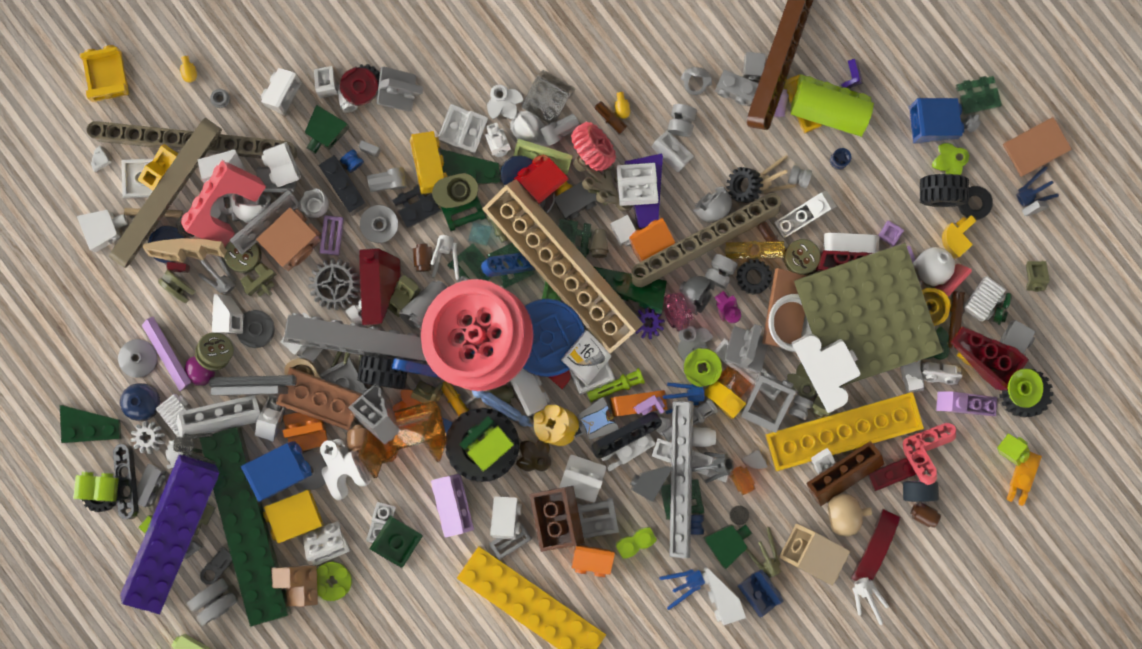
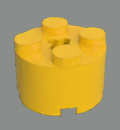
M923 289L922 292L926 304L932 307L929 313L933 325L936 326L943 323L948 318L951 307L948 296L939 289Z
M551 404L535 413L533 417L534 431L541 441L556 446H565L574 440V435L576 431L578 432L579 422L572 411Z

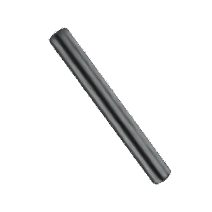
M295 375L211 377L209 385L211 388L295 386L297 378Z

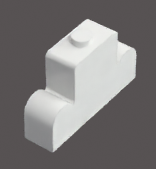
M807 334L793 341L792 345L827 412L829 413L845 405L848 401V394L841 385L860 376V372L855 364V361L858 359L853 350L849 351L842 339L821 348L820 339L814 334Z

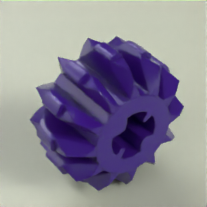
M647 307L645 314L639 309L637 312L640 317L638 318L643 325L635 333L638 334L642 331V339H644L646 333H648L649 340L652 339V332L658 337L660 334L656 329L664 330V327L658 324L664 323L665 320H658L661 315H654V309L649 313V308ZM648 318V321L649 319L653 321L651 328L644 326L646 322L644 319Z

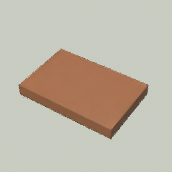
M1054 117L1003 144L1021 177L1072 150Z

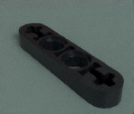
M650 412L597 440L592 444L591 450L596 458H604L655 431L661 426L662 420L656 412Z
M119 444L113 450L115 478H119L117 489L118 513L123 519H134L139 513L134 451L130 445ZM126 450V454H123V456H121V452ZM124 467H127L129 470L126 477L122 476V469ZM126 486H129L130 494L126 497L123 490ZM131 508V512L126 513V510Z

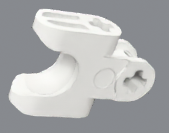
M342 439L328 440L321 445V455L327 466L322 468V475L334 499L342 500L347 496V475L351 476L354 483L358 486H366L371 482V477L360 454L355 450L349 452L346 443Z

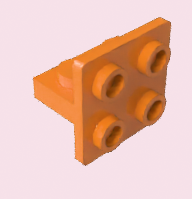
M299 412L283 416L286 429L283 430L284 438L288 439V443L296 441L302 451L321 447L325 441H328L324 421Z

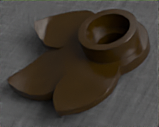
M540 439L536 444L531 441H522L520 443V451L523 457L516 462L520 469L527 472L535 469L543 472L550 468L549 443L543 442ZM543 458L544 463L539 465V459Z

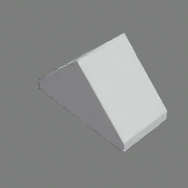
M333 66L314 69L315 90L319 98L338 95Z

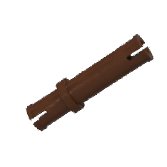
M953 291L952 308L949 311L951 312L947 346L950 349L953 348L951 341L961 328L962 315L965 313V309H963L965 292L960 291L959 299L958 291Z

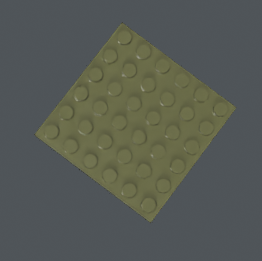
M905 242L794 280L811 332L820 339L821 348L842 339L848 350H853L858 359L855 361V364L860 372V376L841 386L943 353Z

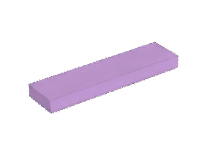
M154 317L146 319L142 327L179 391L186 389L191 383L190 379Z

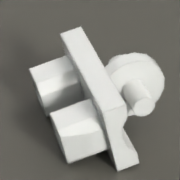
M497 123L486 126L488 133L485 134L492 155L496 157L505 156L508 150L511 149L503 128L499 129Z

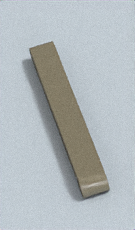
M207 118L200 122L110 252L109 257L124 268H127L198 167V159L205 157L221 134L222 129Z
M769 193L636 264L631 271L632 283L637 287H644L758 226L760 223L773 218L780 212V196L776 193ZM774 203L776 206H769L768 204ZM752 212H758L760 214L753 215ZM736 221H743L744 223L737 224ZM724 229L727 232L721 233L719 230ZM709 238L710 241L705 242L702 239ZM693 247L694 250L689 251L686 248ZM670 256H677L678 258L675 259V260H673V259H670L669 257H670ZM654 265H660L661 267L658 268V269H656V268H653L652 266H654ZM639 273L645 275V276H643V277H641V278H640V277H636V275L639 274Z

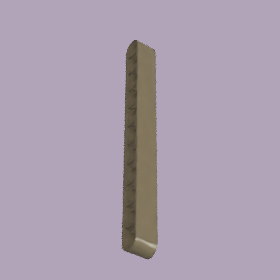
M93 121L86 128L87 134L98 142L160 148L161 145L166 144L173 150H182L194 132ZM101 127V133L95 136V129ZM120 129V135L114 138V131ZM139 131V137L133 140L132 134ZM158 133V139L152 142L151 136ZM224 134L219 135L215 145L208 151V153L219 154L235 149L240 157L262 159L266 146L272 145L274 147L287 142L289 147L292 148L293 158L297 157L295 146L288 141ZM177 135V141L171 144L170 138ZM234 141V147L229 150L226 149L227 143ZM253 143V149L248 152L245 151L246 145Z

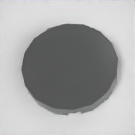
M248 311L243 314V334H237L240 342L247 347H264L274 337V322L263 311Z

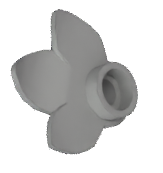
M692 325L683 326L679 331L681 341L678 345V352L681 358L685 360L686 356L697 348H707L706 342L713 338L712 334L705 328L696 329ZM686 331L691 332V338L685 337Z

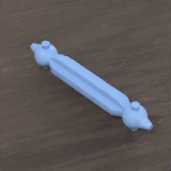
M471 390L474 397L481 398L485 404L509 419L519 421L521 426H533L528 416H522L520 411L490 392Z

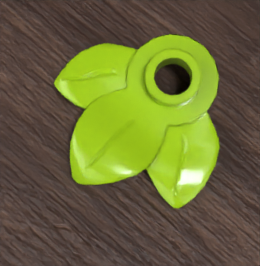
M951 143L939 145L940 155L934 159L932 167L940 171H946V174L961 175L963 166L969 161L968 151L964 148H956ZM959 153L964 156L961 161L956 159V155Z

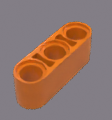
M661 390L610 398L612 415L617 417L637 414L633 407L653 395L656 398H661L665 405L663 410H667V399H663L666 392ZM655 405L651 406L653 410H651L650 412L658 411Z

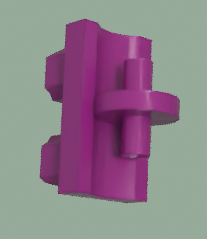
M725 291L716 295V306L718 307L721 320L723 322L726 320L729 323L739 322L742 316L736 298L733 295L728 297Z

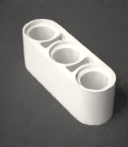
M824 233V250L875 253L879 251V236Z

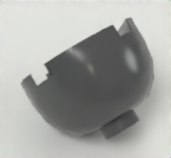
M694 276L687 282L684 281L679 289L681 292L680 300L684 308L695 315H698L697 312L701 313L712 297L709 295L710 289L714 290L715 282L703 276Z

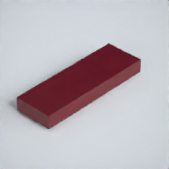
M906 457L875 470L868 477L874 491H878L917 474ZM919 457L914 461L916 463H923L925 460Z

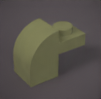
M404 275L399 280L394 295L391 296L388 309L398 318L401 315L399 312L421 291L412 278Z

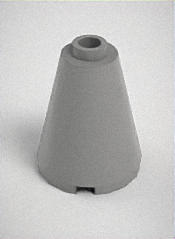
M441 281L431 282L399 312L401 319L413 329L415 327L422 329L423 319L429 306L447 286Z

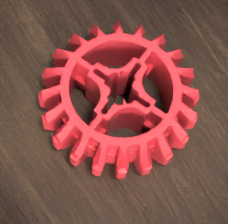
M591 122L582 123L575 128L571 135L572 143L577 150V154L585 161L586 165L601 172L612 166L616 159V152L610 139L602 132V129H599L597 125Z

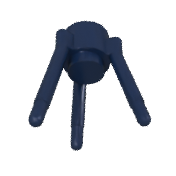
M1044 166L1023 187L1018 189L1019 193L1016 194V197L1023 207L1029 206L1035 201H1047L1059 196L1056 193L1034 200L1037 198L1036 194L1052 185L1053 181L1035 190L1032 188L1028 189L1048 169L1047 166Z

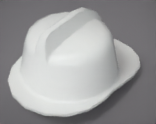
M530 111L517 113L515 119H512L510 123L511 131L516 139L525 140L544 147L548 146L540 131V128L545 125L538 116Z

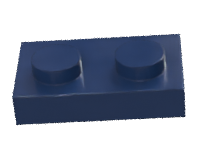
M763 570L752 573L738 585V588L759 618L765 616L776 605L784 602L781 593L773 586L769 576Z

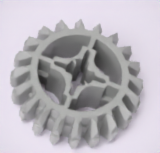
M331 258L330 265L324 260L323 268L318 264L317 268L320 270L318 272L312 270L316 277H309V280L314 282V284H309L308 287L315 289L310 292V295H317L314 301L319 302L321 300V307H324L327 303L328 310H331L332 304H334L335 310H339V304L344 309L346 308L345 301L350 305L353 303L349 299L351 296L357 299V295L353 292H360V288L355 287V285L360 284V280L354 279L358 278L359 274H352L355 268L352 266L348 269L349 262H345L342 266V259H339L337 264H335V259ZM336 269L346 272L349 280L339 279ZM331 270L329 279L320 283L322 276ZM334 278L336 279V282L341 283L339 285H336L335 290L332 286H329L330 284H333ZM349 286L347 293L339 298L340 290ZM320 289H330L333 300L325 298Z

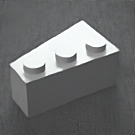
M374 384L348 407L359 422L384 444L391 441L400 432L390 398L380 385Z

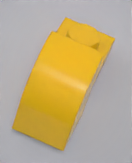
M166 144L161 145L153 161L145 165L138 181L154 190L178 153Z
M972 215L968 218L963 216L955 224L953 222L948 224L942 233L943 246L952 255L954 260L959 258L973 245L963 234L976 222Z

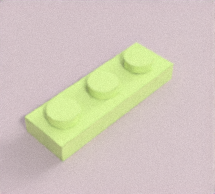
M518 139L514 156L522 155L533 160L537 156L544 154L564 174H568L573 155Z

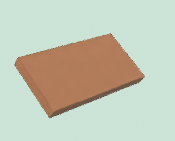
M780 268L775 269L762 340L763 344L782 348L771 336L769 314L773 305L781 297L789 294H798L794 280L806 277L805 275ZM787 302L780 306L775 313L774 328L778 337L785 343L792 344L793 341L801 338L805 312L801 304Z
M290 367L287 375H295L297 383L295 386H287L288 394H279L276 404L349 431L355 415L348 407L363 394Z

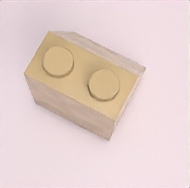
M795 524L779 558L833 586L848 559L850 551L810 529Z

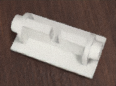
M926 362L921 365L923 380L930 383L942 382L947 385L958 384L963 376L961 368H958L956 365L943 364L942 370H940L939 363Z

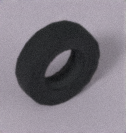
M981 186L969 187V199L972 196H978L982 200V207L979 210H973L970 208L969 203L958 206V208L966 218L972 215L976 220L982 219L991 212L993 198L990 192Z

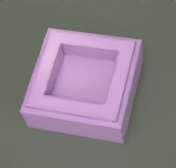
M888 220L878 236L879 239L887 244L895 246L904 230Z

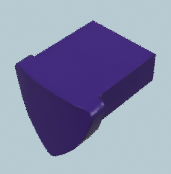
M856 59L849 60L848 65L852 79L842 83L841 86L851 88L864 84L858 61Z

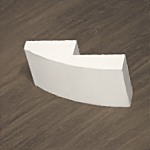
M377 502L366 542H374L390 515L394 517L395 506Z

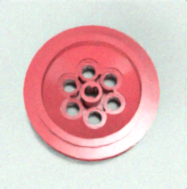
M465 280L449 286L433 300L423 319L421 344L426 361L440 378L468 390L487 391L505 385L522 370L532 349L533 326L526 307L510 291L485 280ZM491 315V320L486 323V317ZM472 317L473 321L471 325L468 326L467 321L469 318ZM501 330V336L496 339V333ZM462 335H464L465 339L460 344L459 339ZM491 348H493L494 352H493V354L489 357V356H488V351H489ZM474 350L475 356L470 359V353Z

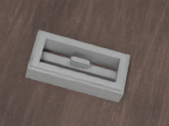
M520 523L522 532L516 535V539H509L497 548L495 544L503 540L502 538H497L489 543L499 560L532 540L522 523ZM523 535L526 536L524 540L502 554L498 552Z

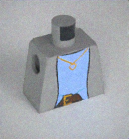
M604 397L577 415L581 423H579L578 432L576 431L574 436L576 438L586 433L590 440L619 429Z

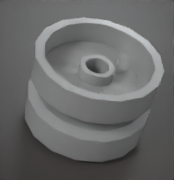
M223 578L186 603L192 612H196L203 607L205 608L196 618L201 626L216 620L238 602L234 593H228L220 597L229 587Z

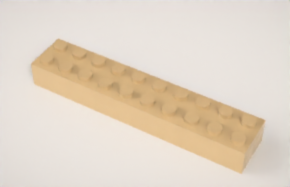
M516 179L508 183L482 208L559 297L578 314L582 323L609 353L613 352L643 325L641 320Z

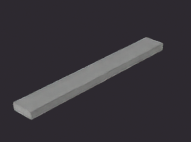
M673 401L670 557L690 558L693 402Z

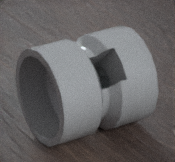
M674 104L671 113L673 119L669 121L667 131L674 135L691 137L693 131L692 122L695 121L697 109L683 104Z
M715 254L711 262L713 267L707 270L705 277L714 281L716 286L726 289L731 280L729 275L734 273L738 264L723 255Z

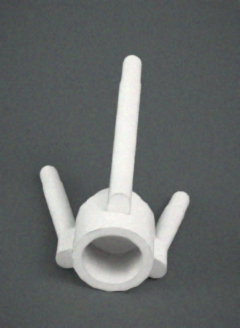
M440 235L431 261V264L434 265L432 277L436 276L442 253L449 254L452 250L455 277L459 281L457 243L453 242L454 238L451 236Z
M868 577L857 580L854 583L855 587L852 589L855 594L858 615H862L859 597L861 595L862 598H868L879 624L883 625L881 616L871 597L873 592L885 608H889V605L874 586L872 580H869Z

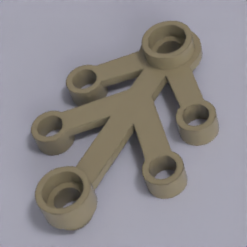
M580 155L574 160V167L578 171L585 172L587 170L598 181L595 182L593 178L586 177L582 182V186L586 190L594 189L600 191L596 195L598 202L602 204H615L616 208L622 212L632 209L633 205L620 206L619 192L614 187L611 173L614 164L603 170V177L594 168L592 169L589 165H586ZM616 175V176L614 177V180H615V182H616L617 185H618V179H617V175Z

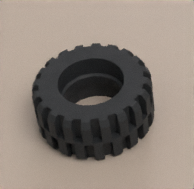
M475 408L462 413L453 421L447 432L445 452L450 465L459 475L472 481L489 482L502 477L512 468L519 453L520 443L516 428L505 415L494 409ZM487 417H490L495 422L492 427L494 429L499 427L514 445L488 469L483 471L476 462L468 457L465 449L459 444L466 438L468 431L475 424L480 425Z

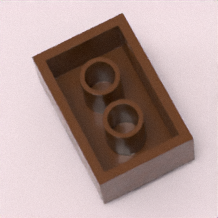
M574 486L529 494L541 552L585 543Z

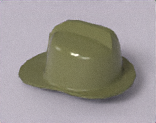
M465 173L445 177L438 180L432 190L433 198L439 206L444 208L464 205L475 199L478 193V184L471 175Z

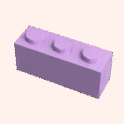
M455 474L431 480L432 491L435 495L444 536L449 537L474 530L461 475Z

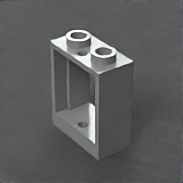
M760 372L745 402L746 405L741 411V417L776 433L796 393V389L793 387L794 384L787 380L781 382L775 379L776 376L772 373L765 372L764 374ZM763 382L788 393L775 420L750 409Z

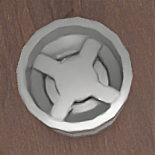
M793 165L788 183L793 185L797 183L800 187L807 188L812 170H801L799 166Z
M795 395L793 400L795 404L788 413L806 420L808 409L812 407L813 402Z

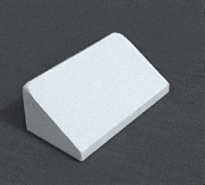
M668 131L664 132L651 146L658 154L662 153L663 159L676 172H679L694 157Z

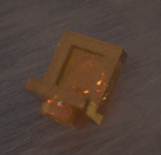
M730 366L722 371L717 380L739 398L752 385L743 375Z

